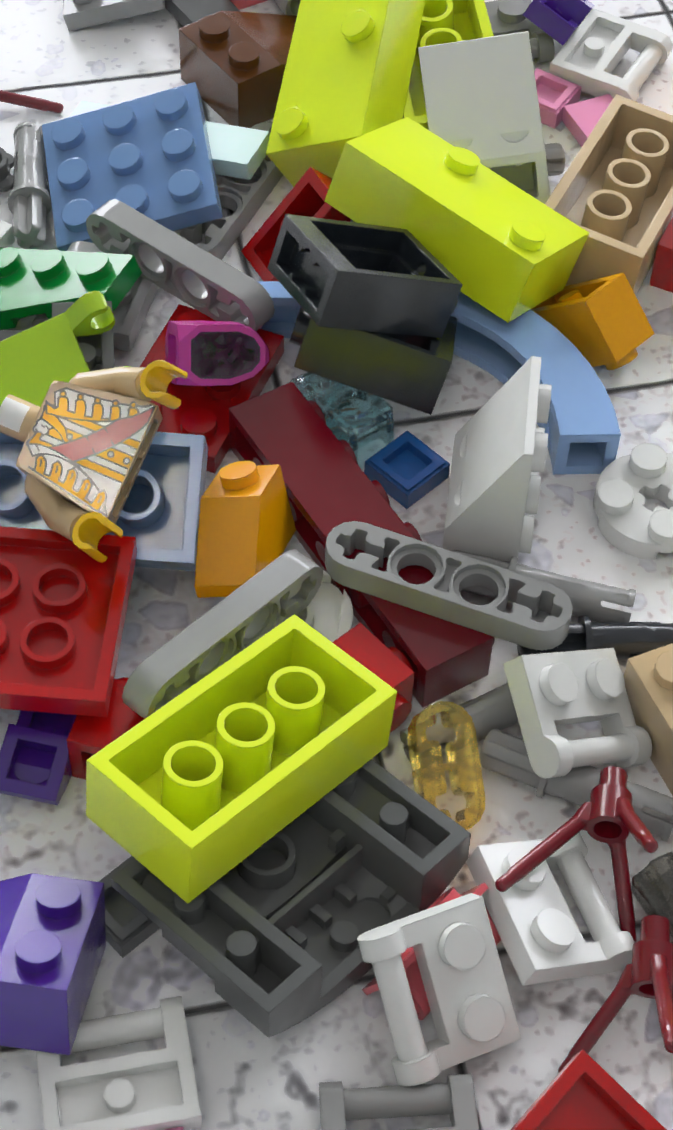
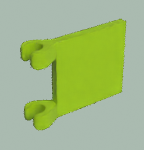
M100 291L88 292L77 299L64 313L0 341V406L6 396L11 394L41 407L53 381L69 383L77 373L90 371L76 337L102 334L112 329L115 325V317L112 310L107 305L105 297Z

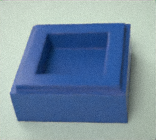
M408 430L367 459L364 464V473L369 480H377L383 486L386 493L406 509L449 478L450 463Z

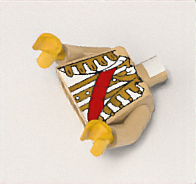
M155 360L148 364L147 367L121 366L77 373L69 383L53 381L41 407L11 394L6 396L0 406V433L24 442L17 458L16 466L27 475L25 479L26 495L51 530L74 542L80 550L97 562L103 563L108 558L97 550L98 542L102 536L113 532L120 538L123 536V530L116 525L117 520L163 419L158 405L148 401L154 400L171 409H176L181 405V399L166 393L168 384L177 377L186 379L188 373L164 360Z

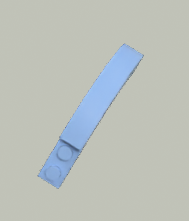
M257 281L269 293L275 309L273 317L260 329L283 335L284 338H290L300 305L279 281ZM460 292L457 306L451 316L457 318L453 354L472 362L493 375L503 384L531 356L542 357L539 384L552 385L548 422L547 424H537L539 427L545 428V433H548L547 447L553 475L601 474L605 467L616 459L621 433L608 393L591 364L556 327L534 311L529 310L507 323Z

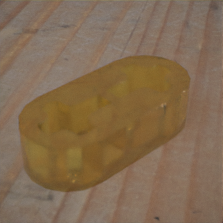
M439 701L428 705L412 718L408 727L407 741L414 791L437 808L435 803L436 797L446 793L445 773H449L453 795H464L466 800V808L456 812L455 822L468 830L480 821L485 810V790L476 730L472 717L463 707L454 702ZM437 717H441L443 727L454 728L456 732V739L446 744L447 763H443L439 741L428 740L426 736V729L436 724ZM440 809V811L451 818L449 810Z

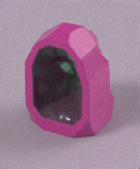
M169 321L165 337V361L188 373L186 379L182 377L173 379L171 382L175 385H234L253 378L269 362V349L262 338L252 328L239 322Z

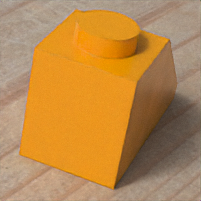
M624 273L565 286L562 291L531 309L556 327L571 341L592 367L605 365L607 370H614L628 364L638 356L636 348L655 334Z
M238 461L228 464L219 470L200 499L194 584L197 598L227 597L284 552L296 528L280 464L256 466L252 461Z

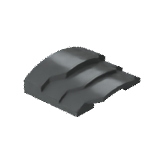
M371 759L188 904L136 859L111 877V887L162 929V936L215 981V992L270 1038L288 1030L318 1012L373 968L372 963H366L362 959L357 941L358 936L371 929L426 910L440 897L467 861L471 833Z

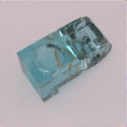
M310 372L301 374L290 381L295 384L307 401L314 400L319 405L324 414L326 425L338 440L344 439L349 443L361 469L364 468L367 459L394 440L393 407L383 398Z

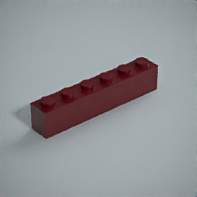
M289 382L229 408L230 449L239 461H252L256 466L280 464L296 528L294 535L313 561L325 572H327L325 566L327 536L334 527L344 522H365L422 541L416 528L409 522L403 523L391 508L389 498L383 486L377 480L370 481L358 466L357 458L349 443L344 439L338 440L326 425L324 414L319 405L314 400L307 401L293 382ZM355 549L350 556L344 555V557L348 559H355V557L359 553L365 552L363 550ZM387 557L384 558L383 568L379 567L378 570H387ZM419 565L406 566L398 572V575L404 581L411 584H424L434 577L429 569ZM331 578V584L339 588L342 594L345 589L350 597L353 615L358 622L364 625L387 648L390 646L395 647L407 658L415 672L413 696L422 708L488 675L492 646L495 642L494 636L343 586Z

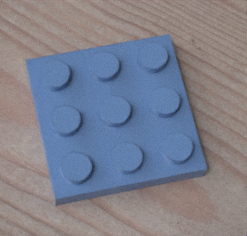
M196 82L42 125L56 245L59 251H67L71 243L75 241L93 243L87 231L86 219L107 201L113 199L127 204L171 231L223 218L203 105Z

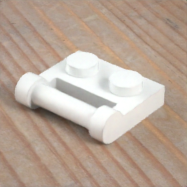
M592 8L550 62L549 73L581 86L582 92L595 97L610 94L614 98L617 94L637 102L639 98L638 90L657 65H662L670 56L673 50V43L663 32ZM629 48L640 52L622 78L611 74Z
M614 648L520 655L503 663L529 762L533 771L539 777L546 779L565 776L575 767L615 762L621 767L643 765L649 760L652 754V740L643 727L636 725L625 688L624 676L619 667ZM600 721L604 736L568 741L565 737L558 735L556 726Z
M580 832L505 892H500L496 889V880L545 839L478 845L467 859L466 864L476 886L485 883L489 887L481 896L522 986L607 974L624 969L626 965L632 964V946L635 942L629 932L620 930L585 860L588 848ZM560 870L594 942H585L551 871Z
M470 893L371 929L358 936L357 941L363 961L372 963L397 1055L392 1058L391 1063L398 1085L415 1086L435 1079L442 1070L522 1039L482 896ZM412 946L438 1035L437 1039L426 1043L401 958V954Z
M182 996L159 999L160 1007L81 1021L70 1054L165 1037L167 1048L62 1066L61 1056L63 1054L35 1051L44 1130H166L183 1127V1130L203 1127Z

